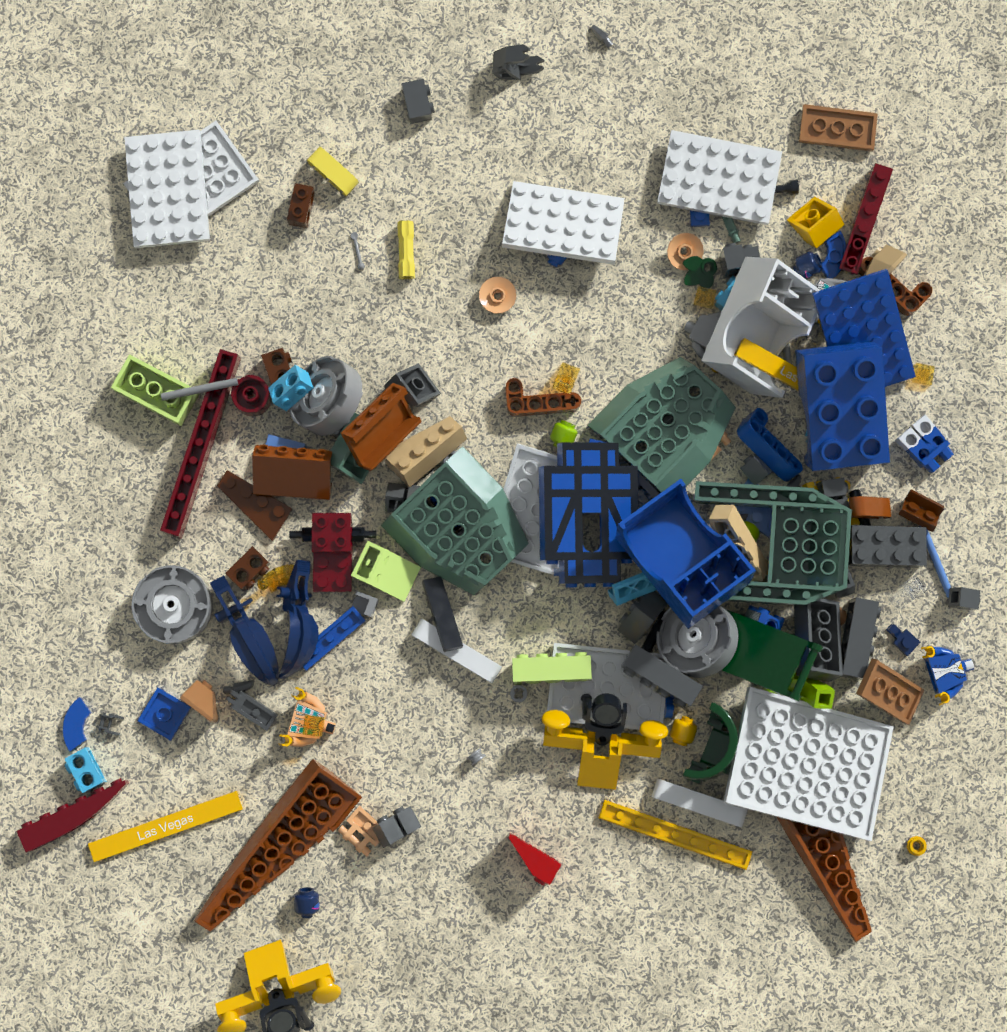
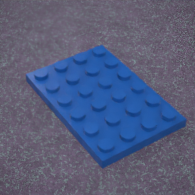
M887 269L812 293L827 347L873 342L882 347L885 387L916 377Z

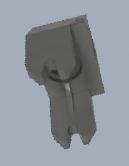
M524 44L506 46L493 52L492 74L499 79L521 80V75L540 73L544 67L538 64L543 63L544 59L539 56L524 54L530 51V48Z

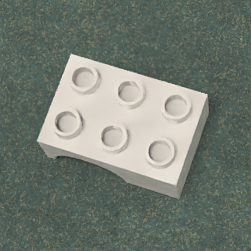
M745 257L701 361L751 394L783 398L785 391L775 385L772 376L734 356L742 338H746L778 356L783 348L792 340L801 336H809L818 314L812 293L820 291V289L777 258Z

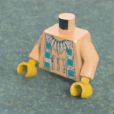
M295 687V689L299 690V694L297 696L291 694V697L297 700L287 735H279L285 738V742L283 744L278 743V745L304 747L314 744L317 739L321 738L322 732L333 735L336 723L326 721L328 713L325 712V706L316 696L304 692L299 687Z

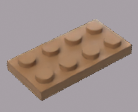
M803 104L798 142L873 152L878 113Z
M872 658L856 694L900 722L909 725L924 693V689L879 660Z

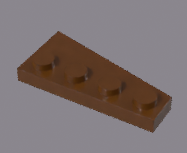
M228 470L217 485L272 541H274L293 510L270 495L253 494L252 484Z

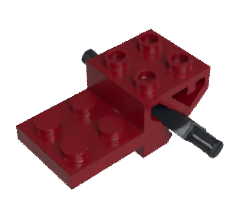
M312 513V527H303L302 531L289 532L290 539L301 538L302 542H312L313 592H352L353 542H363L364 538L376 539L377 536L376 530L364 531V527H352L351 513Z

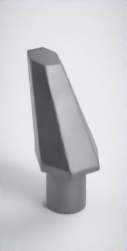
M596 25L590 27L598 40L603 42L607 48L613 45V42L608 37L609 33Z

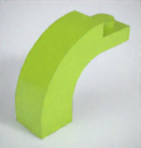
M796 674L788 691L792 692L799 678ZM807 678L800 693V700L807 702L813 708L832 709L835 690L819 680ZM763 687V690H764V691H768V692H772V693H775V694H779V693H776V692H774V691H771V690L766 689V688Z

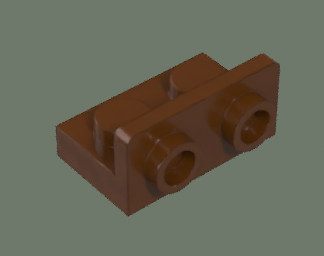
M911 489L904 498L898 515L933 532L937 526L939 516L944 510V506Z

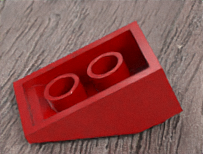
M509 833L508 838L532 875L535 876L534 880L543 886L546 883L550 885L562 865L561 862Z

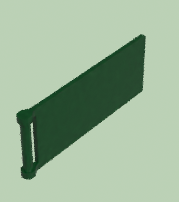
M727 610L737 625L738 644L734 656L721 671L799 702L801 699L800 693L817 654L821 652L823 646ZM808 647L811 650L792 692L788 691L804 652Z

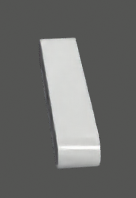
M422 618L411 634L490 683L494 682L502 668L499 664L464 643L461 649L444 652L436 627Z
M658 778L651 796L741 828L748 809L723 803V800Z

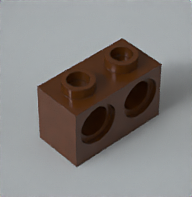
M294 184L287 216L289 225L308 228L315 196L312 186Z
M283 347L261 355L271 385L290 369L289 363H292L289 352L285 353ZM275 358H282V363L274 365L273 361Z
M252 546L225 574L242 591L245 589L250 590L256 584L254 580L259 575L261 577L270 570L268 567L270 563ZM259 558L261 565L258 568H253L251 565L252 561ZM241 572L247 573V579L244 582L238 581V575Z

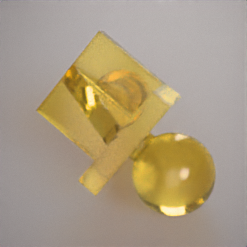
M286 564L272 569L263 576L264 578L258 580V588L265 590L269 587L271 593L278 590L277 587L287 585L294 565Z

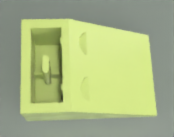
M367 541L351 576L405 602L421 567L385 548Z

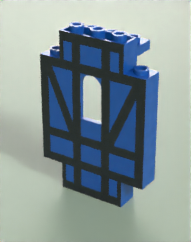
M558 443L557 466L539 467L540 561H546V564H558L559 560V568H554V576H559V584H565L566 588L577 587L579 583H584V587H596V583H603V587H612V584L621 581V563H633L632 558L616 540L615 536L618 523L638 510V466H619V443ZM582 513H600V547L594 552L587 551L583 546Z

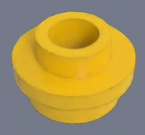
M913 836L907 841V850L910 854L920 856L925 853L927 844L923 838ZM915 842H918L920 845L917 850L913 848Z

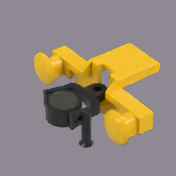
M609 693L598 695L593 700V703L590 694H583L581 696L582 719L585 720L587 733H583L582 728L568 727L570 725V718L563 711L549 710L542 715L541 720L545 725L543 746L582 750L577 786L616 790L621 755L660 758L662 749L661 739L668 735L666 725L656 720H647L640 725L639 730L643 736L622 733L627 716V703H623L621 709L619 698ZM591 710H592V718L594 719V721L590 720ZM594 742L601 746L609 744V757L594 755Z
M282 941L272 942L244 953L251 991L215 1003L217 1016L222 1022L218 1026L217 1032H244L247 1025L239 1017L261 1009V1004L266 1006L260 1011L263 1032H300V1027L305 1031H310L314 1027V1022L308 1018L303 1007L294 998V992L298 991L299 994L315 990L312 994V999L316 1003L327 1004L337 1000L341 994V988L338 985H334L335 979L329 963L290 976ZM277 977L283 989L275 988L268 993L263 982ZM287 1009H295V1011H296V1016L294 1015V1013H293L292 1011L287 1010Z

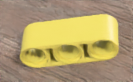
M320 146L307 159L309 165L314 166L315 170L325 179L328 178V182L338 191L341 190L344 196H347L359 183L346 168Z

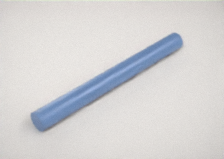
M926 529L927 550L948 598L951 586L929 531Z

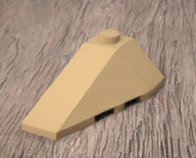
M887 244L882 249L878 247L871 255L874 258L869 263L864 276L887 269L890 275L907 254Z

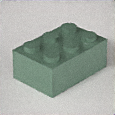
M354 413L353 416H352L351 419H350V422H349L347 425L344 426L343 430H344L355 418H357V417L359 416V414ZM340 433L330 450L332 451L331 467L345 477L362 484L369 470L358 466Z

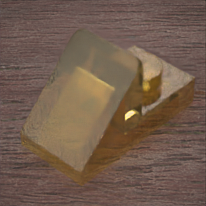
M562 362L552 388L570 394L580 368Z

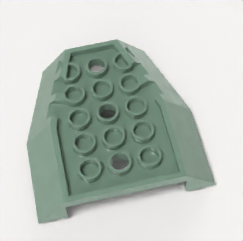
M679 357L626 385L587 426L608 443H619V454L632 466H638V471L661 493L679 479H682L687 487L710 463L736 407L725 393L694 364ZM693 387L700 390V394L696 397L689 394L690 389ZM665 415L673 416L674 420L671 424H665L662 421ZM638 443H645L647 449L644 452L637 451L636 445Z
M463 446L381 524L387 533L420 567L438 577H442V579L472 595L479 592L529 544L502 486ZM433 496L437 499L435 507H430L427 504L428 497ZM455 525L463 526L464 533L462 535H457L454 532ZM488 553L491 556V562H482L481 554Z

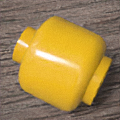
M682 716L681 719L673 721L669 734L673 739L672 742L682 746L693 743L698 727L692 723V718Z

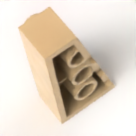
M449 416L399 443L384 458V461L405 484L411 487L466 441L467 437L462 426Z
M715 505L709 518L711 528L718 534L724 535L726 533L756 571L751 581H764L769 564L734 505Z

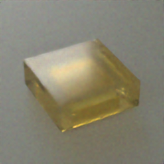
M698 286L693 305L712 309L716 290Z
M916 363L914 367L916 377L912 378V382L931 386L935 366Z
M305 715L303 734L322 737L325 717Z

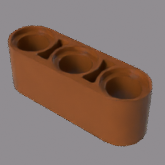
M868 496L848 498L849 508L852 510L851 518H892L890 498Z

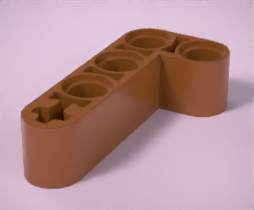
M865 257L862 260L859 269L861 276H864L867 270L865 266L871 262L873 257ZM892 274L889 275L892 288L896 289L900 294L898 297L895 296L898 310L903 315L910 316L914 314L933 292L932 286L927 282H921L912 291H909ZM918 289H923L926 292V296H921ZM906 302H910L913 305L912 310L906 307Z
M512 378L506 383L507 411L514 417L569 413L577 411L581 406V397L575 392L524 396L523 385L519 379ZM516 384L519 386V390L511 392L509 386ZM574 398L576 403L575 406H571V403L565 402H570V399ZM562 399H564V407H562ZM550 400H556L559 406L551 408L548 403ZM533 401L540 404V407L536 410L531 409L529 406ZM511 404H520V410L513 411L510 408Z

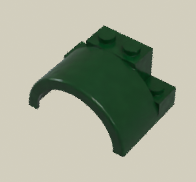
M713 702L709 708L711 713L707 721V725L712 726L713 729L700 763L692 760L690 768L685 769L683 774L685 779L699 785L701 781L705 782L706 780L713 779L722 773L729 775L731 763L738 746L737 730L732 718L728 714L729 712ZM723 727L728 728V731H729V732H726V731L722 730V728H723Z

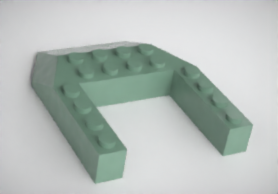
M696 481L695 502L698 504L772 508L768 582L751 581L750 584L727 601L807 605L847 588L852 513L850 508L841 505L814 488Z

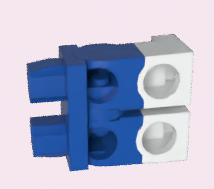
M926 414L894 440L910 455L920 468L924 467L930 473L935 472L940 467L934 459L937 455L944 462L954 455L948 447L950 445L949 441L945 439Z

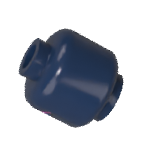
M809 251L795 258L793 269L803 278L808 279L819 274L823 264L817 253L814 254Z
M311 887L300 888L294 895L295 913L301 915L302 918L313 917V914L317 913L320 909L319 894Z

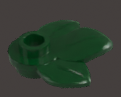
M692 256L683 261V265L688 269L684 277L685 285L695 286L699 284L704 292L712 287L714 283L713 275L717 271V264L713 259H701L698 256ZM706 264L710 265L709 271H706L704 269V266Z

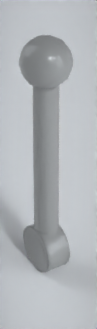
M353 232L351 233V239L354 241L359 263L357 267L359 270H363L365 265L361 260L357 242L358 234Z

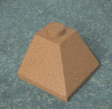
M196 680L181 695L180 699L210 722H217L218 712L215 692L212 690L213 686L206 680L202 682Z

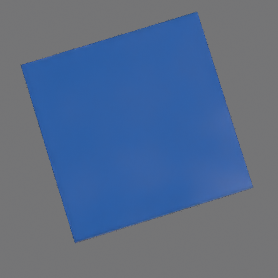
M157 687L139 717L138 722L172 741L191 707Z

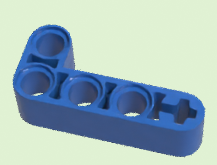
M757 408L742 420L737 428V435L780 479L788 482L802 472V464L765 428L768 422V415L763 409Z

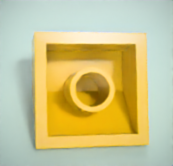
M815 196L787 219L788 223L804 241L814 248H818L844 226L837 208Z

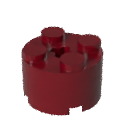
M247 375L238 379L237 386H232V401L242 414L251 417L260 416L270 407L272 398L268 385L262 378L255 375ZM254 392L255 397L249 399L248 395H252Z

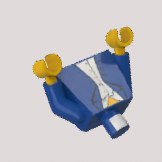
M921 647V649L926 651V655L922 656V658H924L936 694L935 698L940 697L941 703L939 706L948 703L962 689L963 682L967 680L965 672L974 670L973 661L971 659L961 661L959 654H954L952 650L943 647Z

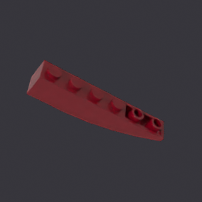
M877 163L872 167L839 269L855 275L858 274L893 171L892 168Z
M121 778L111 782V787L104 789V787L92 791L94 795L86 798V795L75 799V804L68 806V803L58 807V812L52 815L48 812L39 816L40 820L35 823L31 820L22 824V829L18 830L17 834L25 852H31L85 824L100 813L129 784L128 780L122 781Z

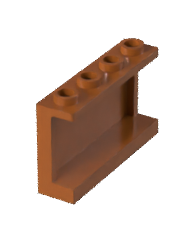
M392 383L341 432L359 467L372 471L422 422L419 417L413 415L404 398L408 394L405 387Z
M264 444L255 445L252 455L253 494L330 500L332 492V451L289 448L286 446L276 447Z

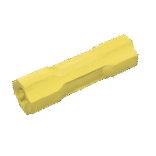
M409 220L397 222L399 279H415L414 223Z

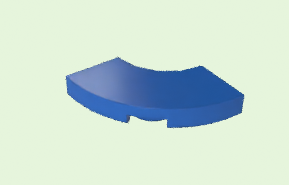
M841 231L824 242L827 248V256L822 263L821 271L826 278L834 279L841 271L839 267L846 247L845 238Z
M81 697L70 706L63 722V737L70 752L87 741L84 734V724L92 712Z

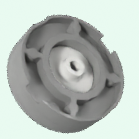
M324 356L316 359L304 369L309 373L313 389L289 409L295 423L319 436L331 435L344 425H347L363 395L362 381L357 370L339 358Z
M175 565L162 566L152 570L139 581L132 597V613L136 624L148 637L166 644H182L196 638L208 625L213 610L212 595L205 581L191 570Z
M722 606L717 607L689 629H687L671 607L663 615L660 632H657L658 650L668 665L684 675L694 678L714 675L721 671L734 656L738 644V629L732 615Z

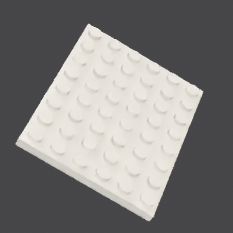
M747 687L738 730L737 751L731 763L723 803L858 839L872 841L894 726L833 709L813 708L804 701L798 702L786 696Z

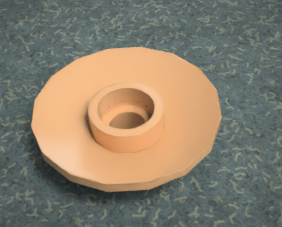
M691 233L676 235L670 241L667 248V256L670 263L680 270H688L683 265L684 260L692 256H698L702 259L704 254L701 240ZM685 247L686 253L681 254V249Z
M492 277L482 284L479 291V300L487 311L494 314L504 313L513 307L516 301V289L508 279ZM500 294L501 298L497 300L494 298V295Z

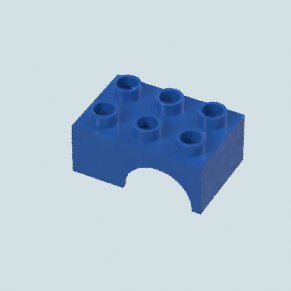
M873 342L795 350L798 392L803 403L807 425V453L804 456V464L812 471L890 463L882 347Z
M679 479L618 523L616 540L687 629L750 584L756 571L726 533L724 535L718 534L701 518L688 497L686 484L682 479Z

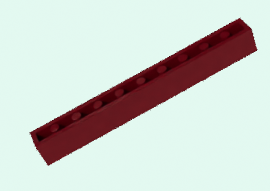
M220 349L209 383L235 378L241 361L240 356L236 353ZM232 387L205 392L160 529L165 534L183 538Z

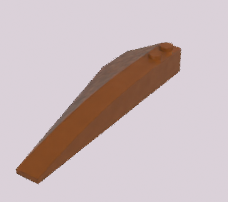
M312 759L243 847L194 921L208 931H212L228 918L234 909L244 905L245 900L253 894L256 895L261 891V887L266 883H271L293 865L298 857L304 856L309 852L308 849L316 842L319 844L325 839L324 835L329 830L335 831L362 796L328 768Z
M777 817L806 868L853 940L857 942L871 933V926L865 907L861 902V893L855 882L854 877L856 876L849 862L850 857L843 834Z

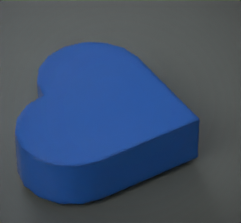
M669 696L665 698L664 719H671L674 713L673 699Z

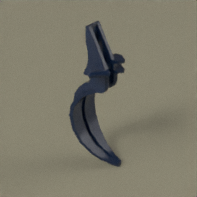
M296 560L287 586L277 587L280 590V594L276 595V597L283 598V611L289 615L288 644L278 679L288 678L301 670L309 662L316 649L319 637L318 625L306 607V602L312 597V594L308 593L311 561Z
M224 575L210 582L223 607V610L214 615L219 624L230 621L232 625L230 631L231 643L237 655L256 678L268 685H277L279 667L273 645L262 625L254 618H248L243 609L253 599L249 598L245 602L240 603ZM226 591L230 593L235 605L229 608L221 596ZM239 611L242 616L234 620L232 614Z

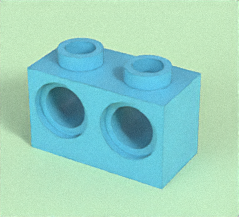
M294 365L268 389L273 404L287 411L313 389L309 373Z
M85 747L65 758V768L69 774L74 776L75 781L73 783L78 791L87 793L107 782L89 747ZM78 757H81L84 761L81 768H78L75 763ZM88 774L93 778L90 785H87L84 781L85 776Z

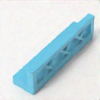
M642 572L612 584V588L608 590V595L618 606L653 592L656 588Z

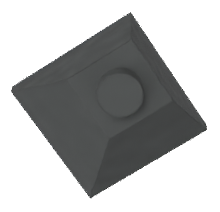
M419 363L396 373L384 385L385 389L392 383L405 387L408 394L404 398L407 404L413 406L422 404L441 394Z

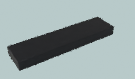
M442 577L423 580V588L443 651L447 652L463 648Z

